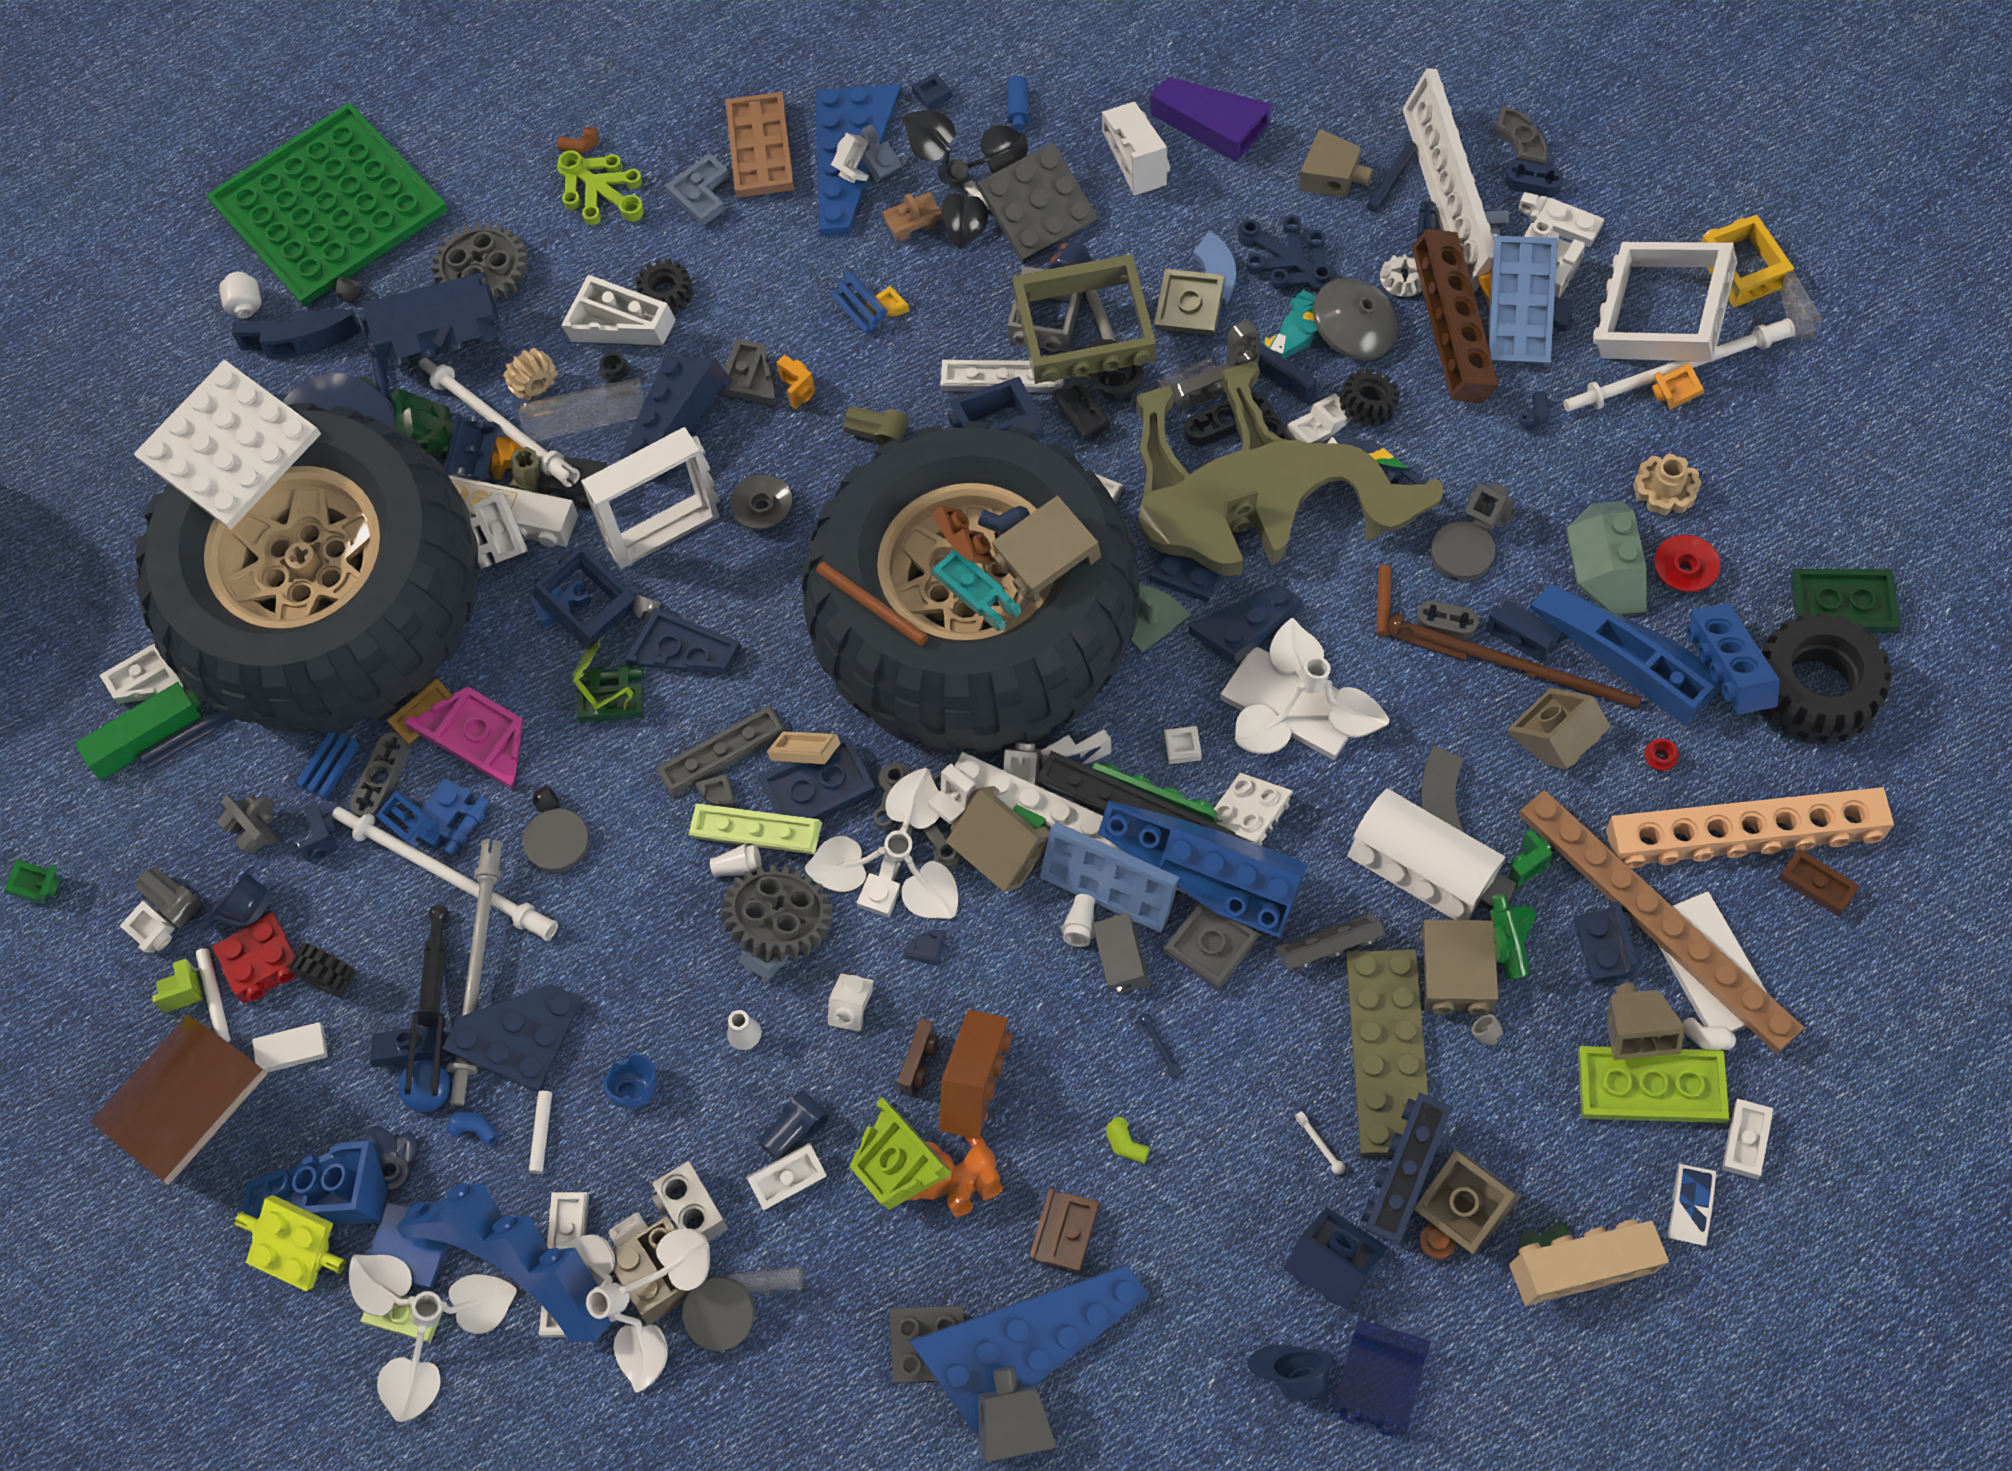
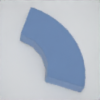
M1209 232L1193 251V259L1201 264L1205 273L1225 275L1226 282L1221 304L1226 306L1235 289L1236 265L1227 245L1215 234Z

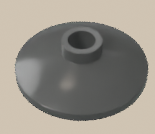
M755 475L743 480L734 489L730 498V508L733 517L739 524L752 530H766L779 525L788 517L793 505L792 493L787 484L771 475ZM761 506H767L765 509H758Z

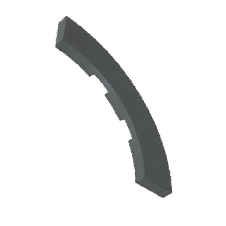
M1433 745L1422 778L1421 808L1464 833L1456 807V783L1464 758ZM1498 872L1493 883L1482 895L1479 903L1492 910L1494 908L1492 896L1497 894H1506L1507 902H1509L1517 883Z

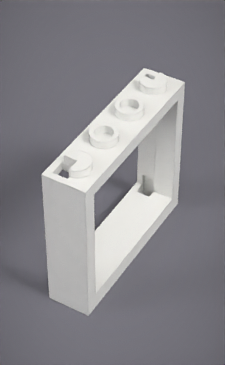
M1622 242L1619 255H1615L1613 259V277L1607 281L1606 303H1602L1600 307V326L1595 328L1593 334V342L1598 345L1601 358L1713 362L1737 266L1733 243ZM1631 267H1714L1698 334L1615 332Z
M685 427L581 481L606 547L620 570L719 518L716 503L720 501L713 489L715 484L708 472L710 467L703 455L705 450L701 446L699 438L697 436L691 437ZM686 462L695 495L620 534L609 501Z

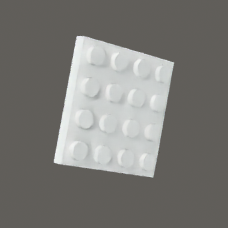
M223 360L139 447L134 455L140 462L231 530L321 433L317 427L226 360Z

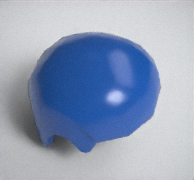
M631 1053L628 1060L623 1063L614 1062L609 1073L604 1078L605 1096L616 1107L620 1108L643 1106L652 1098L657 1089V1074L654 1063L649 1057L637 1053Z
M426 1059L414 1062L411 1095H405L404 1092L406 1068L403 1070L398 1081V1091L406 1107L418 1113L434 1112L445 1104L448 1095L451 1093L452 1083L449 1073L442 1064L437 1096H431L434 1061Z

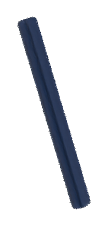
M216 709L142 751L138 755L139 759L146 769H151L234 720V718Z

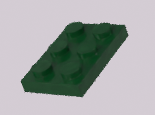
M1793 568L1790 578L1795 622L1798 615L1810 613L1812 617H1816L1817 613L1821 612L1829 613V617L1837 618L1838 615L1847 617V622L1854 625L1858 622L1865 627V633L1898 632L1900 622L1893 569Z

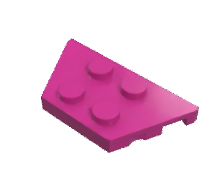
M467 686L454 693L450 699L441 700L432 705V709L416 718L412 716L405 721L407 728L511 790L515 786L523 720Z

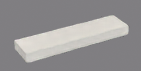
M942 360L940 386L941 391L976 392L1019 376L1028 392L1052 393L1063 386L1064 379H1059L1052 383L1048 381L1035 384L1029 361Z
M552 1192L547 1238L549 1249L554 1248L559 1243L586 1235L589 1204L587 1192ZM541 1305L539 1335L541 1337H567L554 1318Z

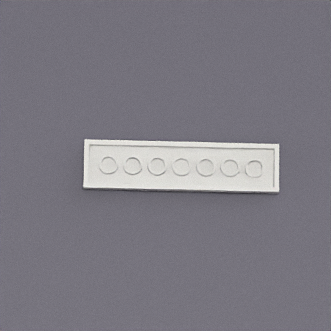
M1426 68L1404 105L1403 112L1412 141L1417 145L1416 153L1431 200L1436 204V216L1442 231L1458 232L1466 266L1470 273L1473 292L1475 293L1480 286L1478 276L1489 273L1492 269L1494 240L1490 224L1487 222L1483 210L1482 200L1479 198L1475 186L1474 176L1471 174L1467 162L1466 152L1459 137V130L1456 128L1452 116L1451 106L1448 104L1444 92V85L1440 80L1437 69Z

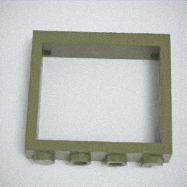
M1133 254L1012 276L1013 295L1035 384L1048 381L1052 383L1069 377H1083L1087 374L1101 371L1110 372L1133 365L1142 366L1143 363L1156 361V341ZM1129 284L1143 338L1041 357L1028 302Z

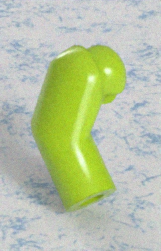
M1122 1117L1113 1118L1106 1127V1136L1113 1152L1119 1156L1145 1164L1150 1147L1132 1141L1127 1129L1129 1124L1126 1119Z

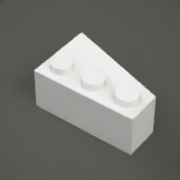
M1135 101L1103 111L1102 131L1133 195L1166 186L1167 172H1170L1167 146L1147 120L1144 111L1140 110Z
M588 275L561 326L571 342L663 345L676 319L667 303Z

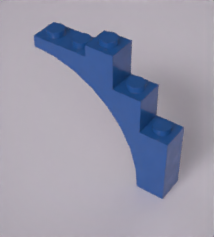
M462 1183L449 1190L446 1194L447 1198L441 1199L438 1202H418L406 1211L407 1216L396 1226L403 1238H425L445 1242L469 1251L493 1264L537 1299L554 1318L571 1343L597 1341L612 1323L609 1316L598 1319L593 1317L587 1309V1296L591 1290L598 1287V1284L575 1247L563 1249L554 1247L549 1249L529 1215L517 1217L507 1215L503 1217L483 1183L472 1185Z

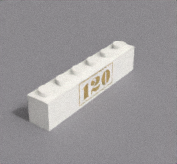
M448 475L466 503V506L469 507L472 517H475L476 514L471 504L504 492L524 541L526 539L539 541V543L547 547H555L556 545L567 546L578 518V513L572 500ZM479 525V526H476L478 529H480V530L482 531V528H481L480 525Z

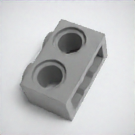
M690 1161L652 1182L657 1192L656 1195L652 1196V1199L661 1215L667 1212L670 1214L674 1222L672 1225L676 1230L687 1228L688 1222L695 1216L704 1217L703 1224L694 1230L702 1233L706 1237L707 1242L728 1230L726 1223ZM678 1187L687 1188L686 1194L681 1199L673 1200L670 1198L674 1189Z

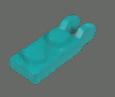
M955 549L931 569L932 575L975 613L979 616L982 615L987 623L998 631L1006 627V622L991 607L994 603L998 602L1001 608L1014 618L1021 613V608L1017 602L1004 592V588L974 562H969L962 557Z

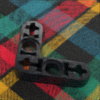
M1252 392V398L1260 407L1266 426L1274 428L1277 431L1275 435L1291 440L1265 395ZM1229 401L1189 417L1185 422L1184 429L1186 441L1193 446H1204L1238 432L1236 420L1231 424H1222L1218 420L1219 416L1223 414H1230L1235 418ZM1198 427L1199 430H1204V433L1199 434L1198 431H1193V428Z

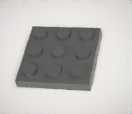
M1054 142L988 176L976 185L1021 263L1096 223L1099 219Z

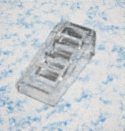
M1793 271L1788 272L1780 292L1786 316L1791 319L1795 327V335L1792 339L1796 343L1814 337L1822 317Z

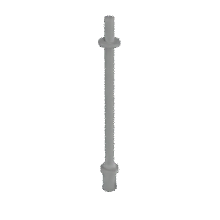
M490 839L481 841L479 866L474 871V878L477 879L480 885L462 1016L477 1011L493 885L501 880L502 872L499 870L503 843L497 840H493L491 853ZM456 1058V1063L446 1065V1071L454 1074L450 1104L453 1106H464L468 1075L477 1074L478 1068Z

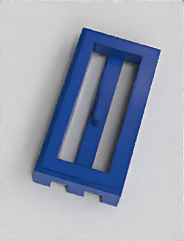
M847 271L844 275L846 279L844 281L840 280L837 284L839 286L838 290L833 289L830 294L865 333L871 334L888 310L854 272ZM851 285H853L858 290V292L867 300V302L876 310V315H874L867 307V305L853 292V290L850 288ZM844 294H846L849 297V299L857 306V308L866 316L870 323L860 314V312L852 305V303L844 296Z
M328 732L296 782L297 786L302 790L327 800L361 747L358 741L348 740L346 736L342 734L339 736L336 732ZM343 747H347L343 752L342 756L340 757V759L338 760V762L336 763L335 767L331 771L332 767L335 764L334 761L338 757L339 753L341 752ZM331 771L323 786L321 787V789H319L318 787L320 783L322 782L326 774Z
M395 791L375 815L414 848L419 844L415 839L419 835L423 838L426 836L425 827L427 825L433 827L436 824L432 818L399 791ZM400 801L421 819L415 823L397 808L395 804ZM389 811H392L412 828L409 833H406L386 816Z

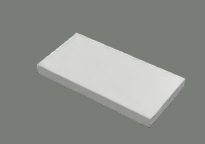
M1256 647L1246 655L1220 694V700L1241 711L1253 704L1266 705L1272 708L1278 716L1296 691L1300 676L1297 672L1292 674L1278 672L1270 661L1269 652ZM1331 686L1332 695L1335 699L1339 689ZM1325 689L1317 693L1303 691L1282 722L1290 728L1291 738L1335 761L1350 737L1340 734L1331 725L1328 715L1333 706L1327 701Z
M1708 891L1672 906L1766 992ZM1659 946L1704 1027L1723 1026L1732 1033L1747 1027Z

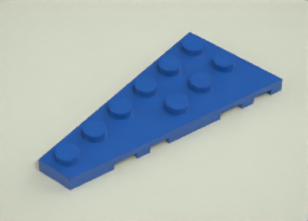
M901 84L815 90L820 236L850 234L860 207V199L869 183L868 179L867 181L856 179L855 183H852L839 176L840 170L831 165L837 153L838 143L845 137L846 133L860 135L863 128L872 125L878 134L879 143L882 144L886 136L889 120H892L895 112L896 101L902 93ZM860 159L856 168L869 176V170L862 159Z
M1123 1265L1088 1277L1083 1281L1051 1290L1037 1297L1016 1302L908 1341L975 1433L979 1430V1395L996 1391L993 1370L1014 1366L1018 1386L1030 1384L1034 1387L1150 1295L1130 1267Z

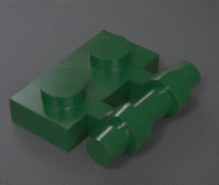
M620 665L619 669L602 670L601 667L590 668V671L583 672L585 674L579 680L583 685L590 684V687L586 689L598 703L626 687H629L634 694L627 702L625 710L624 705L628 697L626 692L600 708L595 709L580 689L577 688V719L579 723L644 718L643 686L641 683L631 684L632 680L644 679L643 667L631 668L630 665ZM619 682V685L603 686V683Z

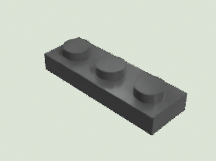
M1371 913L1280 945L1275 947L1279 961L1288 970H1299L1310 966L1311 961L1316 959L1339 956L1343 953L1344 949L1349 947L1369 945L1375 941V938L1385 935L1381 921Z

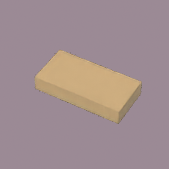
M783 731L767 753L771 761L825 764L841 743L837 734Z

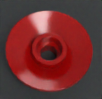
M1682 534L1672 536L1661 543L1655 553L1654 567L1658 577L1667 586L1677 591L1692 593L1702 591L1715 582L1720 572V558L1714 547L1706 540L1694 535ZM1680 567H1687L1690 571L1683 570Z

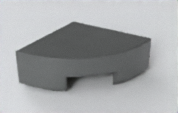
M727 774L696 782L700 795L709 804L728 808L736 807Z

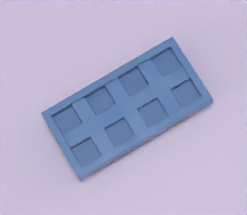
M1495 235L1488 329V347L1493 362L1551 363L1558 238Z
M1055 822L1050 829L1039 878L1076 895H1090L1095 899L1096 904L1120 915L1129 913L1135 922L1161 933L1167 924L1180 877L1061 823Z

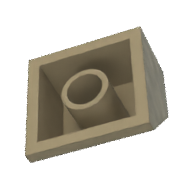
M1550 688L1507 731L1510 736L1545 765L1567 770L1576 764L1579 757L1589 747L1596 744L1611 726L1594 696Z
M1455 1150L1414 1207V1210L1469 1252L1475 1254L1502 1225L1522 1197V1194L1464 1151Z

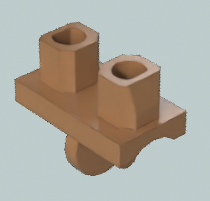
M931 192L913 198L910 193L904 195V203L882 212L883 219L894 238H897L899 242L910 238L911 232L919 228L929 230L936 227L937 221L942 219L941 209L937 206Z

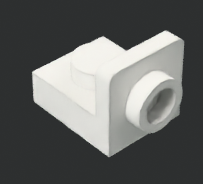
M1024 741L1016 742L1015 746L1005 749L1003 771L1038 786L1039 760L1042 749L1035 748V743L1025 744Z

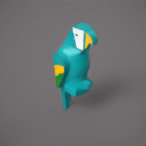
M1302 290L1296 298H1291L1290 306L1292 311L1283 320L1280 333L1272 336L1270 339L1265 336L1263 345L1284 359L1301 349L1310 348L1318 331L1313 318V304L1316 295Z

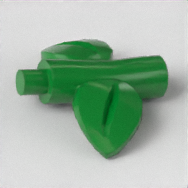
M1506 894L1492 896L1494 908L1490 910V915L1494 925L1493 942L1496 944L1494 951L1498 963H1503L1506 978L1516 979L1524 977L1530 973L1524 941L1528 936L1537 912L1531 907L1518 906L1514 908L1513 905H1508Z

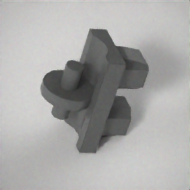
M226 795L221 801L226 809L217 822L229 833L235 834L241 826L245 829L236 840V844L242 851L254 854L264 844L274 846L280 840L267 825L274 819L271 815L274 803L269 797L257 799L254 795H251L247 800L235 801L230 795Z

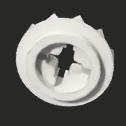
M1405 253L1402 257L1393 255L1390 261L1384 262L1380 272V280L1388 292L1396 296L1409 297L1423 291L1414 258L1408 257ZM1403 269L1408 270L1409 274L1406 282H1403L1404 278L1401 274Z

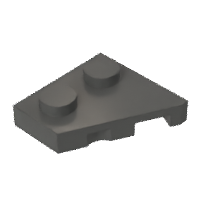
M736 338L724 369L732 381L727 389L721 388L719 394L775 406L776 397L765 344Z

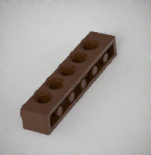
M1426 229L1413 244L1412 251L1450 399L1483 403L1498 387V379L1494 371L1491 352L1478 311L1477 299L1474 296L1470 281V273L1466 266L1463 247L1461 246L1458 232Z

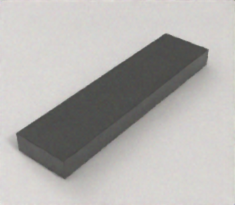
M768 705L655 769L673 798L695 786L696 782L708 779L776 741L780 734L786 730L771 706Z

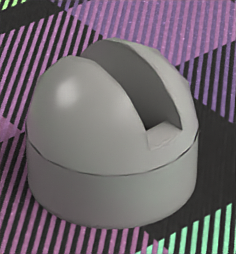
M636 595L633 608L634 613L638 618H641L645 611V620H648L654 609L660 608L661 602Z
M1491 1014L1480 1017L1471 1029L1475 1038L1487 1046L1496 1045L1498 1043L1497 1039L1503 1036V1028L1500 1022Z

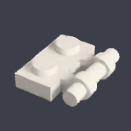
M504 492L471 504L476 514L475 517H472L467 506L471 526L477 539L480 569L492 565L488 555L489 552H492L495 562L498 563L528 551ZM476 526H481L487 543H483Z

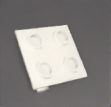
M1239 773L1214 808L1217 811L1218 817L1216 824L1236 832L1235 836L1262 846V841L1267 836L1265 832L1271 833L1273 830L1272 825H1277L1281 814L1289 808L1288 802L1293 791Z

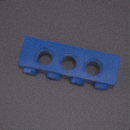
M1726 603L1691 610L1690 624L1686 626L1688 641L1691 644L1694 643L1698 649L1701 662H1706L1711 677L1714 682H1718L1721 686L1726 702H1731L1738 714L1778 707L1780 679L1731 605Z

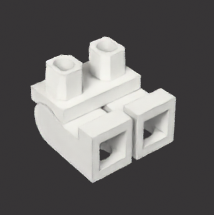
M1536 219L1534 223H1531L1523 237L1558 238L1555 297L1561 298L1569 281H1571L1582 262L1586 243L1576 239L1572 243L1559 239L1560 233L1552 231L1553 225L1551 223Z

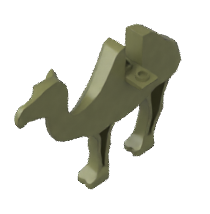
M1255 361L1230 367L1222 371V386L1235 414L1237 430L1242 441V450L1217 458L1200 467L1192 474H1189L1177 460L1166 441L1165 415L1174 403L1175 394L1173 389L1166 386L1141 393L1136 397L1137 412L1139 417L1143 419V431L1139 448L1140 461L1146 474L1145 491L1138 515L1140 533L1150 547L1166 554L1192 558L1220 575H1242L1244 559L1232 532H1243L1253 525L1270 564L1273 565L1279 562L1286 553L1292 524L1298 507L1312 492L1328 482L1342 480L1355 489L1366 521L1364 537L1367 541L1374 540L1381 533L1396 531L1409 525L1419 515L1437 506L1443 496V484L1437 479H1430L1426 484H1391L1378 462L1361 448L1348 444L1307 443L1300 440H1286L1270 432L1263 420L1262 411L1254 402L1250 392V388L1258 382V375L1260 373Z

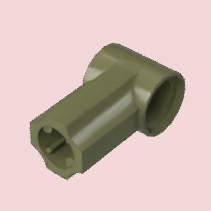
M851 406L846 412L843 428L844 433L872 439L881 447L893 440L901 443L910 420L904 413L895 409H887L884 413Z
M529 447L520 450L515 449L510 457L513 480L509 487L538 493L537 485L542 470L536 451Z

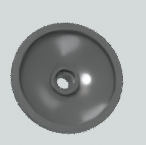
M1338 278L1324 285L1316 295L1313 304L1315 325L1322 338L1337 352L1352 359L1373 360L1385 355L1396 343L1399 335V320L1395 308L1386 295L1372 284L1356 278Z

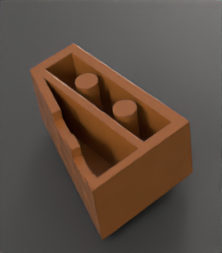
M967 1010L942 1077L938 1131L980 1139L989 1103L993 1100L995 1094L996 1078L1001 1077L1005 1060L1003 1053H1009L1013 1033L1007 1032L1008 1017Z

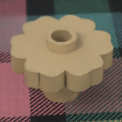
M1667 454L1662 460L1660 457L1651 456L1647 461L1641 463L1638 475L1635 478L1633 488L1636 491V498L1640 501H1647V509L1661 515H1668L1671 510L1683 513L1687 508L1694 505L1697 498L1696 494L1701 487L1699 472L1695 468H1687L1688 462L1683 457Z

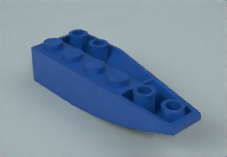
M1551 584L1530 605V609L1684 726H1687L1722 689L1718 682L1713 681L1708 665L1702 663L1697 656L1675 640Z
M1112 801L1107 803L1098 831L1099 835L1129 855L1180 877L1177 887L1213 912L1279 938L1282 935L1309 865L1212 828Z

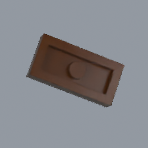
M1801 849L1796 851L1778 878L1839 917L1860 887V885Z
M920 1019L897 1082L900 1094L914 1097L917 1087L922 1088L925 1083L928 1068L924 1066L928 1055L933 1056L935 1054L939 1041V1036L935 1033L933 1022Z

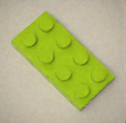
M1580 1046L1578 1049L1581 1119L1727 1123L1729 1120L1724 1050L1681 1049L1680 1054L1614 1060L1611 1047Z

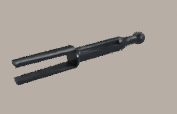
M441 904L433 905L428 913L431 920V929L424 948L419 1008L413 1013L411 1018L404 1088L405 1095H411L418 1025L425 1027L438 1026L431 1096H437L439 1091L445 1017L440 1012L446 951L443 929L444 922L449 915L447 908Z

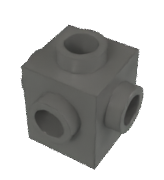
M1493 482L1490 487L1479 483L1469 496L1465 513L1475 517L1473 523L1487 530H1491L1492 526L1503 529L1505 524H1509L1516 513L1514 505L1517 500L1508 496L1510 489ZM1495 502H1497V504H1496V506H1495V508H1494V510H1493V512H1492V505H1493Z

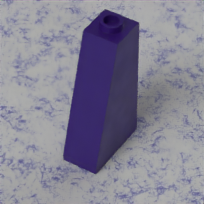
M1167 77L1160 86H1155L1149 97L1152 116L1235 162L1241 158L1270 124L1271 105L1266 102Z

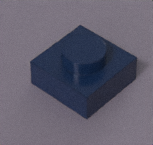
M936 72L912 85V93L927 110H932L952 98V90Z

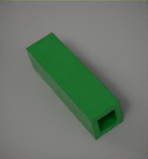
M176 682L74 744L89 769L101 781L139 758L138 755L142 751L202 718L197 709L202 704L193 691L190 689L185 691L181 684Z

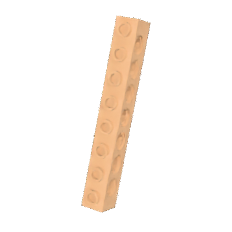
M1884 787L1616 815L1611 816L1606 832L1610 850L1627 866L1635 869L1644 866L1646 863L1659 862L1660 865H1671L1684 859L1702 862L1714 856L1727 855L1729 858H1738L1751 852L1761 851L1762 854H1774L1788 848L1805 851L1817 845L1829 844L1830 847H1841L1855 841L1872 844L1882 841L1894 823ZM1845 816L1853 817L1857 823L1848 821ZM1811 819L1820 821L1824 827L1814 825ZM1777 823L1787 825L1790 830L1787 831L1779 828ZM1743 827L1752 828L1756 834L1747 833ZM1708 830H1715L1722 835V837H1714L1709 833ZM1674 834H1682L1689 841H1680ZM1640 838H1650L1654 845H1647Z

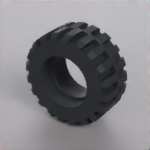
M1818 612L1816 617H1812L1810 613L1798 615L1796 622L1794 619L1785 621L1779 629H1775L1762 649V654L1780 679L1778 707L1760 711L1764 716L1769 714L1771 717L1769 723L1776 729L1782 727L1787 731L1785 735L1793 739L1796 736L1804 738V743L1815 744L1817 740H1822L1823 745L1835 744L1838 738L1842 742L1848 741L1856 733H1862L1868 728L1889 693L1892 669L1889 664H1886L1889 659L1886 650L1878 648L1880 641L1874 634L1868 635L1865 633V627L1858 622L1855 625L1847 622V617L1841 615L1833 618L1829 617V613ZM1803 661L1826 663L1843 675L1848 683L1850 693L1838 697L1815 694L1798 681L1792 665Z

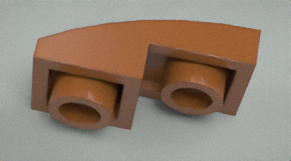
M940 506L932 512L941 532L962 557L969 562L991 565L994 563L990 552L991 545L983 532L969 530V520L961 509Z

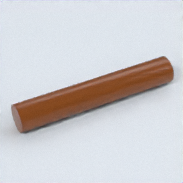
M1389 565L1378 567L1377 636L1379 637L1390 635L1388 622L1390 620L1391 567Z

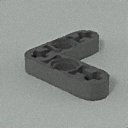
M1241 321L1230 329L1227 342V363L1185 379L1172 388L1175 394L1173 400L1178 408L1186 409L1226 393L1222 386V371L1224 369L1255 361L1258 365L1260 334L1252 321Z

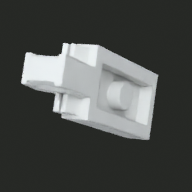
M1527 192L1522 196L1518 212L1530 216L1532 221L1535 222L1536 219H1541L1553 225L1552 231L1560 233L1559 236L1572 241L1574 239L1586 243L1585 246L1587 247L1592 246L1604 222V218L1550 197H1539Z

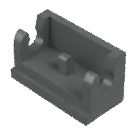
M1125 913L1092 923L1109 989L1116 988L1117 993H1123L1151 986L1136 924L1130 914Z

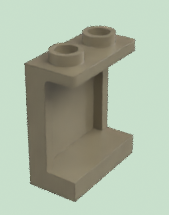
M1058 495L992 541L995 555L992 558L996 566L1002 573L1008 571L1014 578L1012 582L1020 595L1023 597L1028 595L1034 603L1041 600L1039 592L1078 563L1085 559L1092 565L1101 558L1098 541Z
M995 786L978 788L968 798L967 804L969 806L963 815L959 816L951 825L950 830L952 832L946 842L1002 891L1006 892L1020 888L1046 849L1050 831L1045 827L1036 829L997 797L999 789Z
M1423 921L1421 945L1424 948V1010H1433V1013L1439 1015L1451 1014L1454 1011H1468L1471 1015H1485L1489 1011L1495 1010L1498 1001L1495 944L1493 942L1494 925L1492 921Z

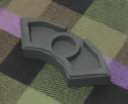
M1501 105L1494 135L1504 138L1512 145L1516 153V161L1546 165L1548 149L1544 135L1540 134L1529 117L1515 109Z

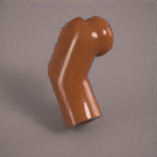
M593 126L585 127L582 130L583 136L578 139L559 136L557 150L563 152L573 150L579 154L588 151L599 142L600 138L598 137L597 128Z

